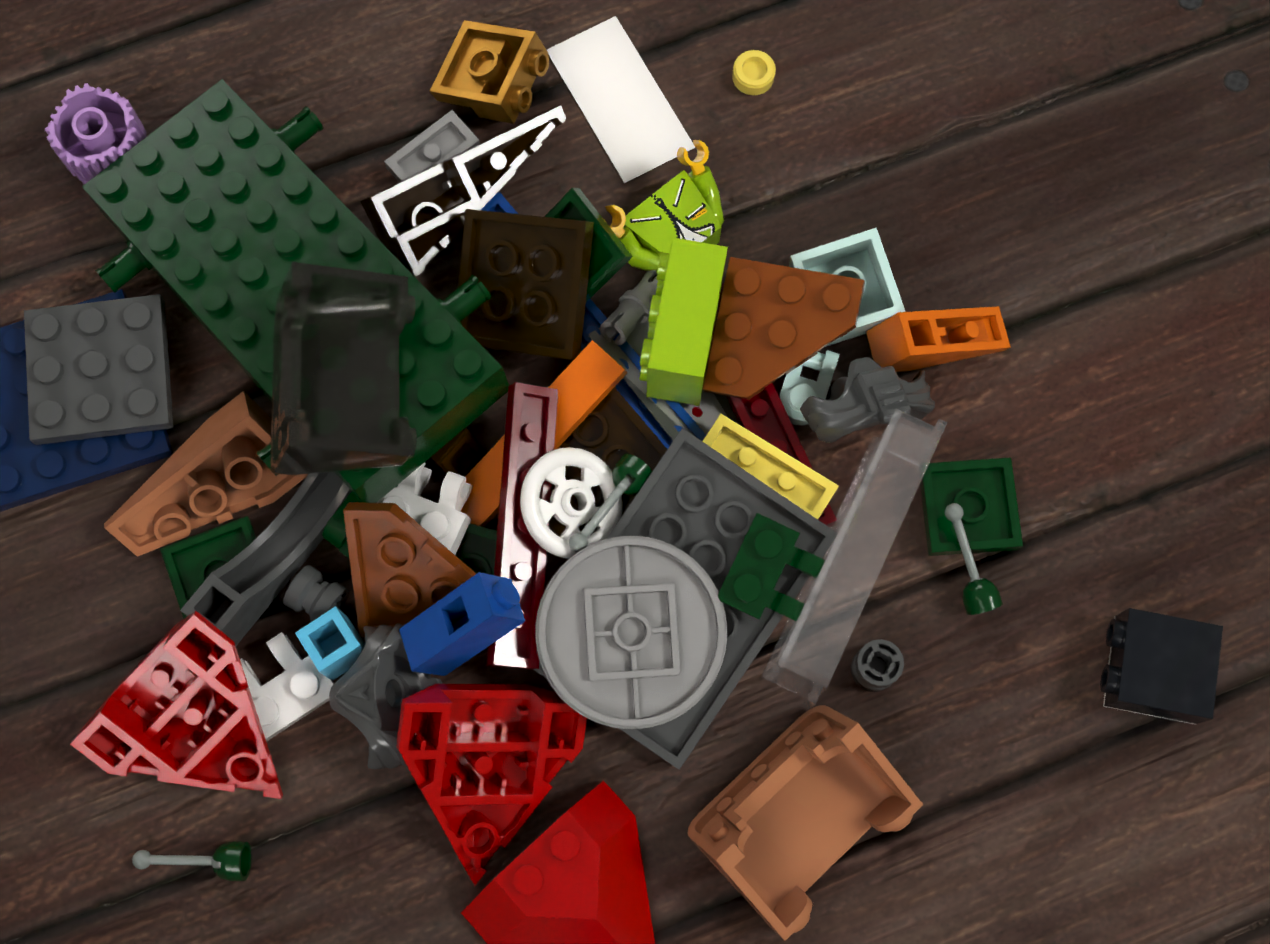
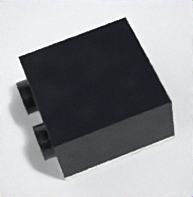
M1128 608L1114 616V619H1111L1106 634V644L1110 647L1109 662L1102 671L1100 681L1101 692L1105 693L1103 707L1190 724H1199L1212 720L1223 626Z

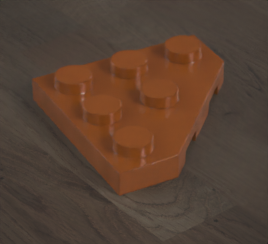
M730 257L703 390L705 392L747 400L756 396L766 386L784 374L790 373L818 354L817 352L856 328L865 281L863 279Z
M349 502L343 509L360 637H365L364 626L377 628L382 624L394 627L397 623L407 624L476 575L472 569L395 503Z

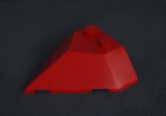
M194 611L178 622L112 691L70 743L71 746L108 774L127 777L128 773L132 772L157 776V781L229 792H235L236 788L263 791V797L282 799L283 797L235 643L197 611Z
M434 684L402 699L396 747L474 886L486 873L484 866L500 846L505 848L552 789L553 786L550 782L567 760L572 763L583 749L587 718L569 707L556 692L526 684Z
M603 780L568 809L502 870L461 914L487 944H655L636 816Z

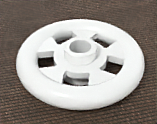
M559 448L544 454L527 472L520 494L521 513L528 532L547 552L566 559L571 558L577 553L569 546L570 537L580 533L579 526L588 522L600 508L595 507V498L591 487L600 486L604 502L615 489L612 471L603 460L583 449ZM575 466L581 468V481L576 479L566 480L565 467ZM544 481L555 485L550 497V503L539 498ZM572 495H575L577 498L578 510L573 509L570 499ZM622 495L599 523L596 531L587 539L588 546L605 540L622 517ZM552 516L566 526L560 537L547 526Z

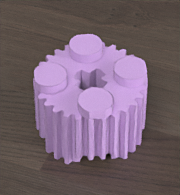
M85 83L83 88H80L78 85L75 86V91L73 92L69 89L66 90L67 95L61 100L63 105L55 107L57 113L51 114L52 120L48 123V127L45 128L48 134L46 138L54 152L74 177L77 176L83 184H86L147 137V132L126 98H121L117 92L112 94L110 89H106L103 92L100 87H90L88 83Z

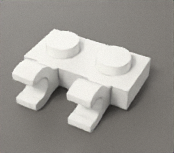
M424 462L399 483L397 488H393L377 503L397 504L456 555L471 522V518L467 514L462 513L461 510L473 486L466 483V477L448 471L441 485L438 503L420 497L432 473L431 469L424 467L426 464Z
M283 632L267 641L266 644L285 671L266 684L262 685L247 661L244 662L242 658L240 659L266 742L328 702L330 689L334 685L332 680L318 671L309 656L304 659L300 657L288 636L284 635Z

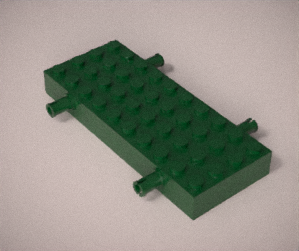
M221 79L82 186L103 215L127 240L125 243L128 246L95 271L111 290L116 293L120 287L144 268L148 270L153 269L288 419L287 424L289 427L262 450L256 452L275 476L305 450L313 451L315 449L361 502L377 503L508 392L509 383L502 366L461 324L463 319L485 301L491 299V295L481 281L477 284L478 278L471 275L466 282L444 300L436 299L294 153V150L317 132L324 129L317 116L305 106L301 112L278 130L275 128L270 129Z

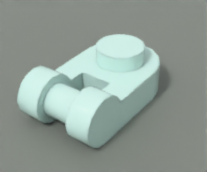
M829 350L826 351V354L817 352L818 354L786 374L779 398L792 424H809L803 417L800 408L810 396L826 399L840 354ZM803 366L820 371L817 381L800 376Z

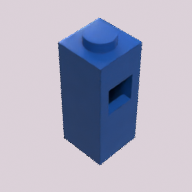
M478 572L402 626L399 631L411 671L446 676L524 623L525 618L519 603L520 596L512 580Z

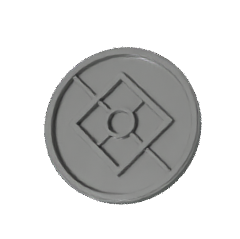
M620 536L591 544L569 558L551 578L540 600L535 623V642L544 675L557 695L569 707L587 719L599 724L622 729H642L669 722L686 713L701 700L712 686L722 666L727 644V621L723 603L718 598L719 592L706 571L692 557L664 541L643 536Z

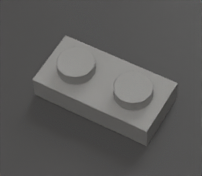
M451 110L384 162L387 170L400 182L479 144L480 141L455 112Z

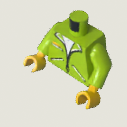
M693 140L694 146L697 149V156L693 161L689 159L688 152L684 147H680L677 151L679 162L685 166H690L692 171L689 175L685 170L681 171L626 216L623 209L619 206H605L606 211L612 216V223L609 227L633 256L628 261L630 266L645 271L656 270L657 274L661 252L670 254L673 237L714 245L719 243L724 218L716 182L709 166L703 165L709 157V150L704 142Z

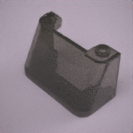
M292 262L279 292L274 315L271 470L273 474L300 475L402 466L409 457H413L417 442L416 429L409 427L406 417L399 416V335L405 324L412 323L415 313V297L408 295V277Z

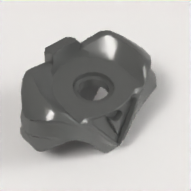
M864 357L851 361L848 377H840L832 384L829 400L810 396L802 404L800 410L805 420L809 423L811 430L816 433L817 438L825 443H833L854 431L878 424L885 425L891 422L910 424L918 422L932 412L935 408V402L930 398V385L925 382V370L919 371L912 382H907L898 377L893 366L882 368L873 359Z
M397 623L394 627L383 624L377 628L364 626L365 646L351 668L331 687L329 692L331 708L347 718L366 737L369 744L367 764L369 769H392L399 765L406 766L396 747L402 699L434 684H443L440 678H431V674L411 671L399 631L404 625Z

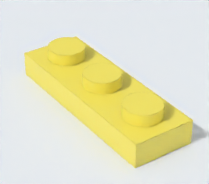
M723 414L719 415L702 441L816 519L820 518L839 485Z

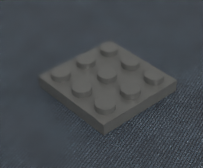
M160 294L24 310L29 438L31 442L35 445L173 428L165 300Z

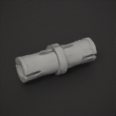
M656 270L647 271L633 290H627L619 298L620 304L617 309L601 324V333L608 342L611 343L619 333L620 335L616 338L615 345H622L638 324L645 323L648 320L652 296L656 295L657 276L651 281L656 275Z

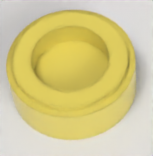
M749 50L740 54L733 66L732 79L735 86L747 95L765 93L774 82L775 63L768 54L759 50Z

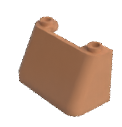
M820 705L802 714L701 810L689 825L687 834L700 851L774 932L786 941L793 933L803 929L809 922L813 903L805 892L871 827L880 832L900 831L910 823L913 815L923 806V803L858 722L828 706Z

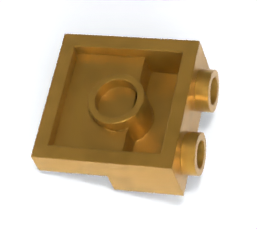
M464 20L430 89V93L437 101L471 107L478 117L515 124L519 113H526L531 106V88L536 77L544 76L548 70V51L534 31Z

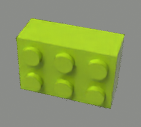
M673 237L670 254L661 252L656 278L658 280L656 295L652 296L649 311L648 338H644L640 358L641 370L639 380L647 382L646 397L700 406L728 247Z

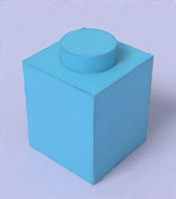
M336 606L295 632L318 671L332 681L351 668L365 646L364 641L349 617Z

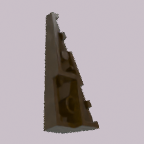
M562 107L552 108L361 200L360 202L379 241L413 276L422 273L430 260L440 250L444 249L452 241L451 238L464 226L466 209L481 210L517 172V168L543 145L542 142L557 126L567 119Z

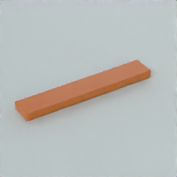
M593 340L548 387L558 389L554 450L560 447L627 374V371ZM505 434L465 476L467 478L466 483L471 484L473 487L461 512L471 518V524L485 527L499 512Z

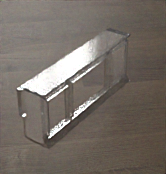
M895 409L880 438H872L836 515L837 522L831 526V529L837 532V536L822 558L825 562L818 577L810 576L803 586L797 599L804 603L797 621L788 618L761 676L804 697L801 707L808 710L816 704L820 694L827 689L948 422L938 419L933 426Z

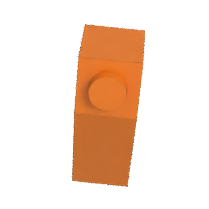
M999 306L898 312L866 331L873 360L882 368L893 366L896 372L912 371L1001 352L1011 348Z

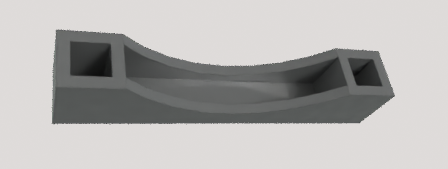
M319 455L300 488L280 514L249 546L229 562L213 571L180 611L186 616L197 611L232 639L235 646H237L324 539L322 534L327 522L352 492L350 488Z

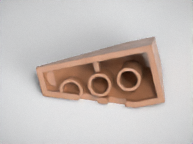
M242 391L209 417L104 523V528L138 557L186 538L190 535L191 530L216 520L221 524L233 519L234 513L256 504L261 508L274 503L305 479L309 471L298 456L275 476L270 468L260 459L256 452L262 450L282 432L274 420L245 391Z

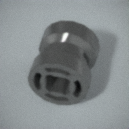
M307 565L300 570L289 585L283 599V604L296 612L305 610L310 615V620L314 621L335 606L341 610L347 600L349 590L338 582H323L322 573Z
M883 639L872 640L865 644L853 657L851 675L856 684L862 689L870 692L882 691L891 686L902 675L904 668L903 655L900 649L890 641Z

